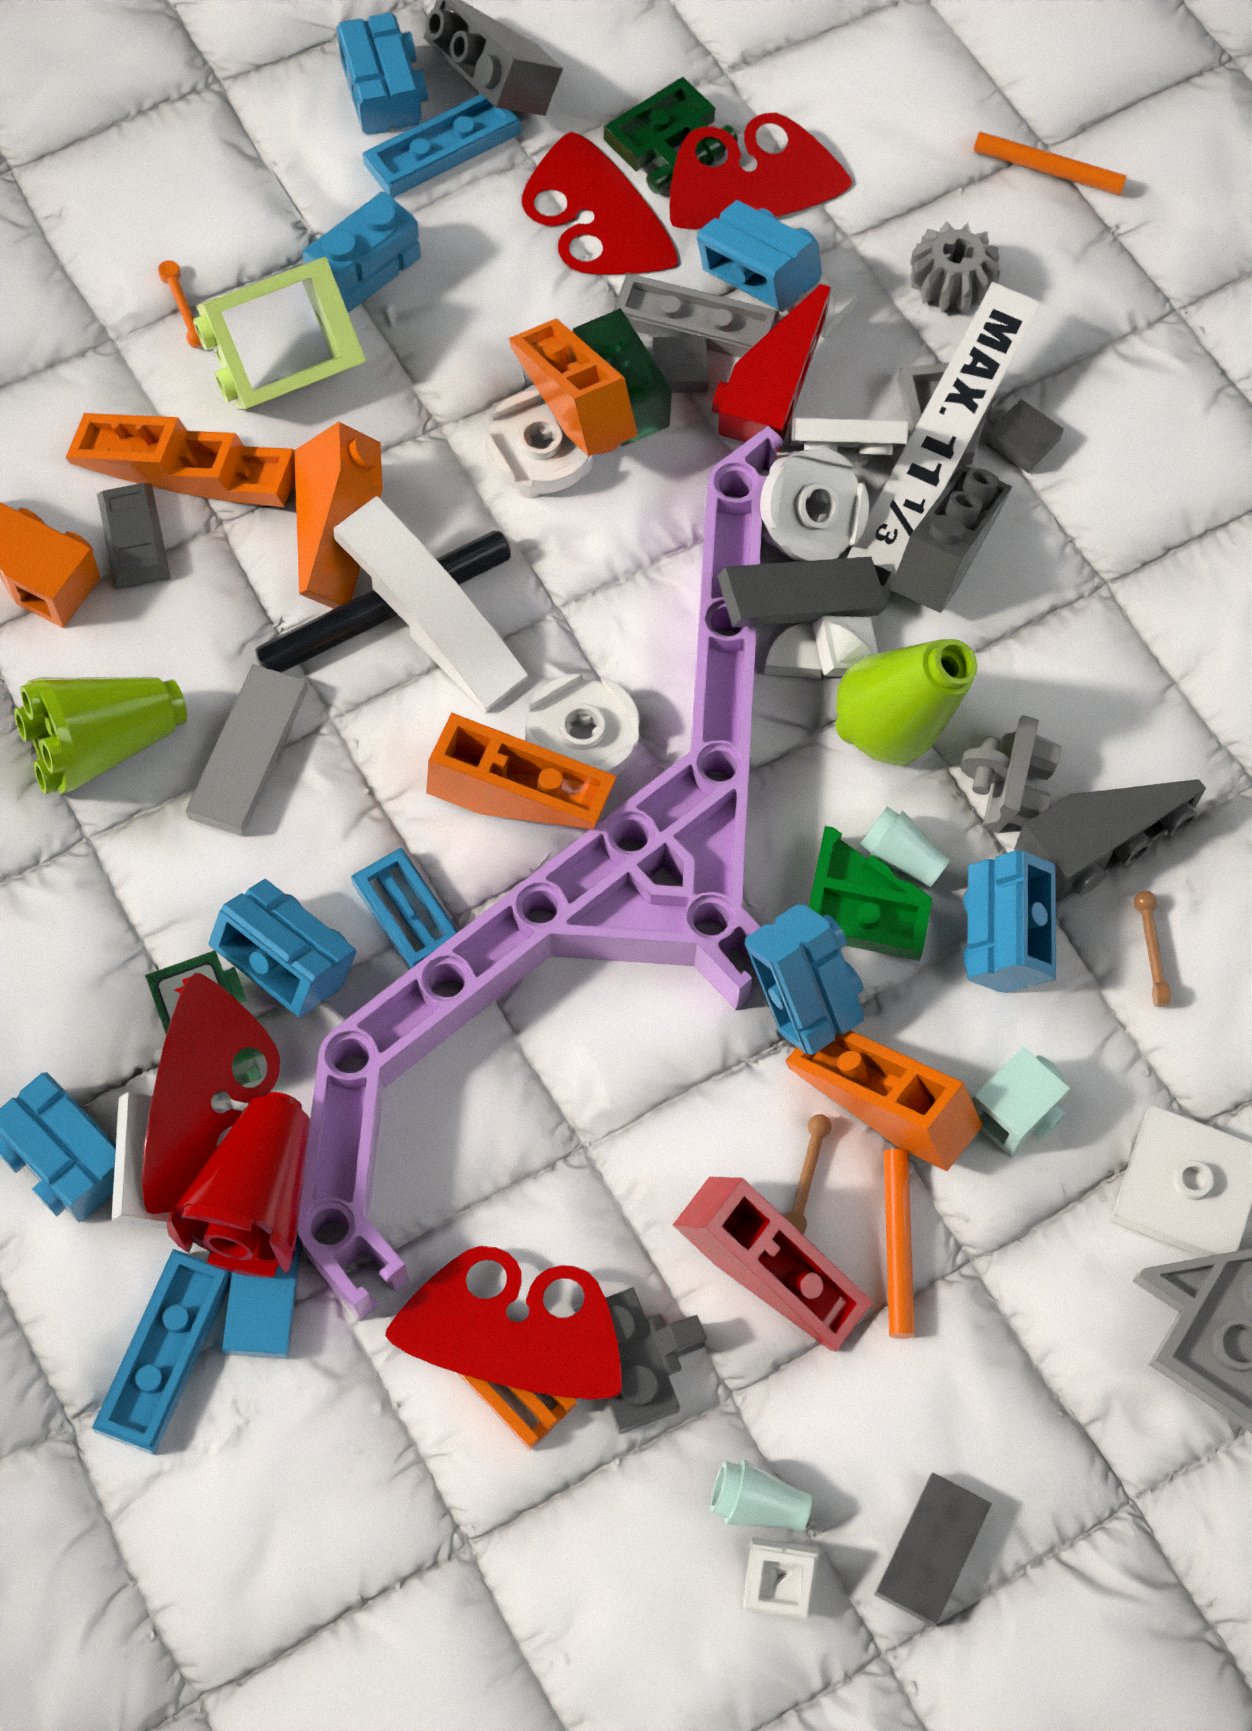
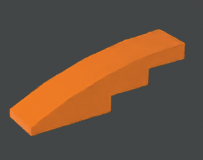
M84 413L66 455V459L72 465L138 484L152 483V487L236 503L285 507L295 481L294 449L244 446L236 433L188 431L179 417Z

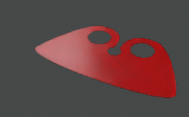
M776 112L763 113L754 117L747 124L744 131V143L748 154L757 161V167L753 171H745L741 168L739 160L742 154L738 143L731 134L724 129L713 126L700 127L691 131L685 137L677 155L670 190V222L672 226L680 229L699 230L714 218L720 219V213L736 200L756 210L761 208L767 209L777 217L833 199L848 190L852 185V180L842 165L815 137L785 115ZM765 124L778 125L787 135L788 143L786 148L774 154L765 152L756 141L757 130ZM706 137L719 139L727 148V160L718 167L704 165L696 156L695 149L697 143Z
M568 132L558 140L543 157L527 181L522 193L521 206L527 216L544 226L563 225L575 219L576 214L584 209L590 210L594 214V220L591 223H578L561 234L558 241V253L562 261L570 269L581 273L598 275L647 273L677 266L678 257L664 227L642 196L613 162L592 142L578 133ZM556 190L566 197L567 206L562 213L555 216H547L536 210L534 205L536 196L542 191ZM591 235L599 239L603 247L600 256L596 259L581 261L572 256L569 245L577 236Z
M194 973L187 980L179 995L169 1023L157 1070L147 1123L142 1170L143 1202L147 1213L151 1214L173 1211L217 1149V1141L220 1134L225 1129L233 1126L243 1112L229 1109L225 1113L215 1112L211 1106L213 1095L218 1091H224L234 1101L249 1103L254 1097L266 1096L276 1085L280 1073V1056L276 1044L264 1027L237 999L201 973ZM245 1048L259 1050L265 1056L267 1062V1073L264 1080L253 1088H246L240 1085L232 1073V1063L235 1056L240 1050Z
M478 1246L466 1250L432 1276L402 1307L386 1329L385 1336L389 1342L406 1354L432 1365L483 1381L534 1393L587 1400L612 1398L619 1395L622 1389L618 1342L606 1298L597 1280L588 1271L575 1266L560 1265L548 1268L539 1274L531 1284L526 1298V1304L529 1308L527 1318L521 1322H513L506 1313L509 1304L517 1300L522 1285V1272L518 1262L508 1252L497 1247ZM484 1260H493L505 1269L507 1275L506 1285L494 1297L488 1299L479 1298L468 1290L466 1284L467 1274L476 1263ZM559 1279H570L577 1282L584 1293V1303L580 1310L566 1318L550 1314L543 1302L544 1292L547 1287Z

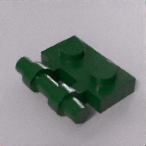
M682 76L604 125L603 140L635 172L651 162L655 164L658 169L646 176V182L650 190L658 194L667 187H671L678 155L673 148L682 143L691 131L700 127H709L715 121L716 108ZM725 125L721 128L731 134L736 142L738 141L737 134L730 125ZM706 137L697 143L695 150L699 161L711 166L725 157V150L727 148L719 139Z

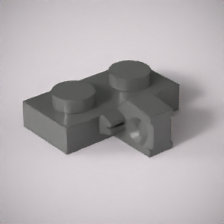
M634 1287L605 1297L617 1337L622 1376L620 1394L612 1398H606V1402L619 1435L679 1412L680 1405L669 1376L682 1370L678 1357L704 1348L706 1346L705 1341L707 1340L698 1315L668 1324L667 1326H665L661 1314L646 1319ZM581 1307L574 1309V1314L578 1312Z

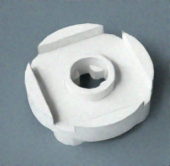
M530 390L513 395L503 401L494 411L493 421L486 431L487 459L494 473L503 482L511 485L517 495L523 498H534L541 493L561 491L578 482L592 469L593 455L588 457L566 436L538 390ZM538 434L543 440L550 438L554 440L545 449L531 447V436Z
M827 449L798 451L788 457L776 460L772 464L769 475L765 480L760 499L761 533L764 540L769 545L777 547L787 557L796 561L836 559L840 557L839 554L843 553L848 546L855 545L861 538L867 524L869 497L864 482L858 483L855 474L851 471L850 468L854 466L843 455ZM812 491L817 492L816 501L824 504L823 514L814 515L812 520L806 511V500L811 497Z
M568 674L548 682L533 696L529 705V713L525 719V741L617 776L630 764L638 751L639 713L630 695L614 681L601 677V682L593 679H583V674ZM578 720L584 726L592 722L596 727L592 730V737L576 739L570 736L572 733L570 723Z

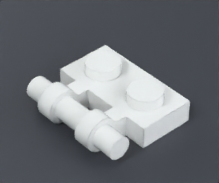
M792 418V424H789L788 441L789 446H804V450L827 449L837 452V447L858 448L859 454L892 455L893 449H897L898 444H907L908 421Z

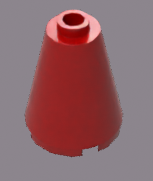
M269 1092L266 1096L254 1097L249 1102L170 1214L166 1224L168 1235L181 1249L189 1253L193 1243L210 1251L207 1260L208 1264L243 1276L274 1277L278 1266H281L284 1274L290 1270L295 1255L310 1118L302 1110V1104L297 1099L285 1093Z

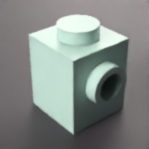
M1023 1046L974 1095L972 1102L983 1124L980 1130L1006 1154L1012 1157L1033 1134L1042 1141L1063 1120L1066 1113L1060 1106L1070 1087L1064 1083L1062 1073L1050 1060L1043 1056L1035 1057Z

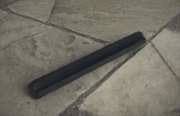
M493 530L436 558V560L459 585L508 561L511 557V549L502 532ZM373 589L258 646L255 649L257 661L261 667L282 673L398 614Z

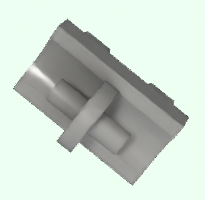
M1022 715L1019 718L1017 730L1012 733H1006L1002 737L1001 744L998 738L987 736L984 737L981 748H971L963 753L960 768L964 774L974 779L973 792L980 795L989 794L982 828L999 833L1009 822L1023 826L1026 822L1049 808L1050 793L1025 785L1027 774L1047 781L1054 774L1059 763L1062 746L1036 735L1039 720Z

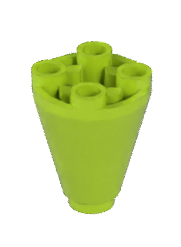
M941 639L865 656L846 670L837 688L836 710L838 717L835 727L838 735L843 741L848 744H854L857 749L875 761L897 766H907L934 747L969 691L978 667L974 652L967 644L960 640Z
M39 677L28 680L25 685L20 687L23 706L14 709L17 729L24 742L33 741L39 759L34 761L35 775L39 787L44 794L56 791L59 794L74 791L175 731V726L187 722L186 704L179 685L173 679L162 682L158 677Z

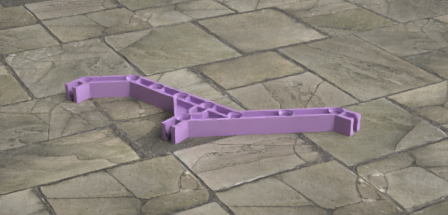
M770 426L764 428L718 462L710 471L708 478L690 752L597 823L594 830H588L334 1028L322 1041L318 1054L298 1235L310 1263L359 1321L378 1305V1302L371 1294L369 1295L362 1285L356 1289L343 1271V1268L352 1264L360 1254H368L382 1268L379 1272L380 1276L386 1283L388 1282L395 1292L409 1281L405 1263L369 1222L383 1091L385 1087L550 956L694 966L735 1010L753 996L754 992L751 990L752 977L746 971L740 974L727 957L733 950H739L750 959L745 946V937L761 928L742 908L756 626L732 627L717 576L727 566L760 564L762 528L760 499L767 476H761L759 472L764 468L767 471L770 470L772 464L776 461L777 449L782 446L781 437ZM727 495H737L742 498H730ZM727 629L735 632L736 635L724 636L716 631ZM719 771L730 776V779L717 782L708 778L706 774ZM632 839L640 842L644 847L638 851L629 852L622 850L617 844L624 840ZM664 867L682 887L655 885L650 877ZM541 909L549 911L555 916L552 920L540 924L531 922L526 918L529 913ZM711 921L720 925L724 931L717 935H706L698 931L695 926L701 922ZM449 981L458 983L463 987L458 994L452 997H441L432 992L437 985ZM357 1055L368 1060L365 1067L356 1073L348 1074L337 1069L338 1064L349 1056ZM337 1222L349 1228L347 1236L335 1245H324L316 1240L319 1230L329 1223Z

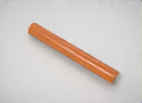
M979 131L973 152L1116 195H1121L1127 178L1125 174Z
M893 1148L883 1152L889 1337L906 1339L915 1336L909 1159L907 1150Z

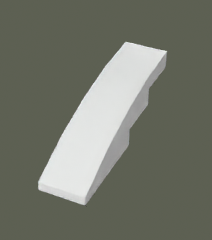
M378 496L374 497L333 528L334 539L372 577L373 589L410 626V637L485 714L528 680L527 672L456 581Z

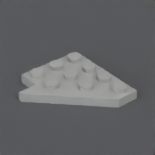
M1252 1248L1142 1269L1136 1274L1132 1282L1179 1312L1148 1365L1252 1433Z

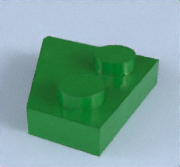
M825 826L808 907L821 916L830 915L839 924L847 940L846 946L920 961L925 943L932 897L911 882L902 881L895 877L891 868L873 855L867 859L841 840L842 833L834 827Z

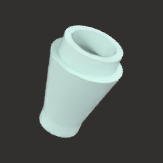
M888 806L860 842L861 846L871 852L868 858L873 855L888 867L923 882L929 888L938 879L951 860L940 852L903 810L900 814H897Z
M741 1459L738 1464L724 1461L714 1483L710 1501V1512L723 1516L724 1524L783 1528L803 1532L812 1507V1494L798 1490L744 1459Z

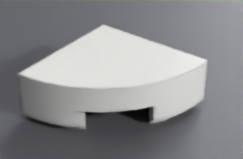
M816 621L796 624L776 638L766 657L764 675L821 678L822 665L813 629V624Z

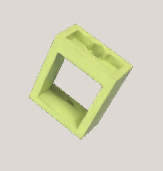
M326 257L313 260L196 305L200 317L194 318L193 322L198 337L205 350L214 349L221 366L220 370L214 372L217 384L225 401L228 403L234 400L238 409H248L367 362ZM302 281L332 359L252 389L222 311Z

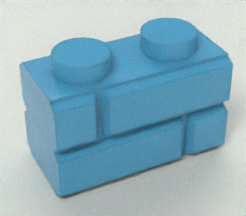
M392 12L369 16L368 21L359 18L339 22L338 27H336L339 55L362 133L370 135L389 131L392 126L400 129L419 125L420 121H422L421 102L428 101L429 98L423 70L413 71L411 63L417 61L411 32L401 33L397 17Z
M381 191L302 250L304 264L322 257L327 258L346 310L349 313L398 276L400 270L407 269L421 258L420 243L417 240L419 238L418 222L411 213L391 196Z
M736 200L720 213V219L714 218L698 231L697 242L704 271L781 312L785 311L799 299L800 292L805 294L820 281L822 269L819 245L815 237L804 228L795 230L779 222L767 209L761 208L756 210Z
M1015 850L996 856L995 860L986 859L968 865V889L963 899L964 907L968 914L967 945L963 951V961L967 970L968 981L1004 993L1028 988V985L1036 986L1055 981V864L1026 851Z
M266 878L250 887L245 894L237 895L222 906L208 943L213 950L299 1018L317 1007L320 1001L324 1002L340 991L357 953L356 949L347 942L340 932L328 928L305 910L294 896L285 894Z
M796 904L777 916L774 924L767 923L745 937V946L780 1034L806 1055H814L833 1042L836 1034L843 1035L864 1021V1012L857 996L864 990L863 983L854 968L844 961L840 949L847 945V940L839 924L830 915L821 916L805 904Z
M48 1072L39 1074L20 1091L18 1097L11 1098L0 1108V1158L14 1173L19 1172L24 1166L28 1168L39 1180L31 1190L56 1217L66 1209L78 1223L84 1222L106 1202L109 1196H113L116 1143Z

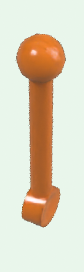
M164 261L158 267L159 276L164 283L169 284L188 329L186 341L193 348H201L203 345L194 326V316L179 282L181 276L179 265L175 261Z

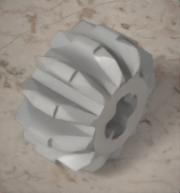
M947 221L940 228L939 232L927 229L921 239V243H917L916 248L913 249L910 265H912L910 276L912 288L921 290L923 304L936 300L939 302L941 313L949 305H955L963 314L970 307L971 303L980 306L992 281L997 283L1000 275L998 270L999 247L988 244L987 231L973 234L970 231L968 222L960 230L954 229Z

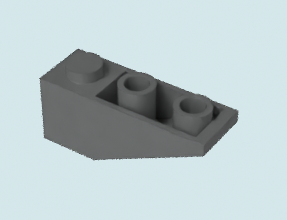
M436 0L433 10L428 15L423 38L496 108L545 116L563 67L540 46L462 0Z
M962 465L910 535L890 590L941 613L960 586L1009 497L1013 486L999 481L993 473L987 470Z
M1199 779L1070 794L1026 822L1022 827L1014 850L1026 851L1055 864L1057 902L1074 891L1082 896L1098 886L1108 874L1106 870L1119 861H1122L1127 866L1141 858L1153 846L1151 840L1163 832L1167 831L1173 836L1190 825L1198 816L1195 808L1206 787Z

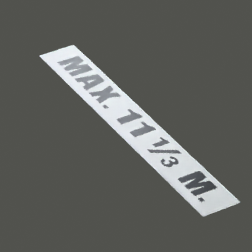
M993 281L870 512L861 538L853 545L847 558L872 556L886 601L891 593L890 588L910 535L947 486L1042 303ZM867 616L871 617L872 626H874L878 616Z

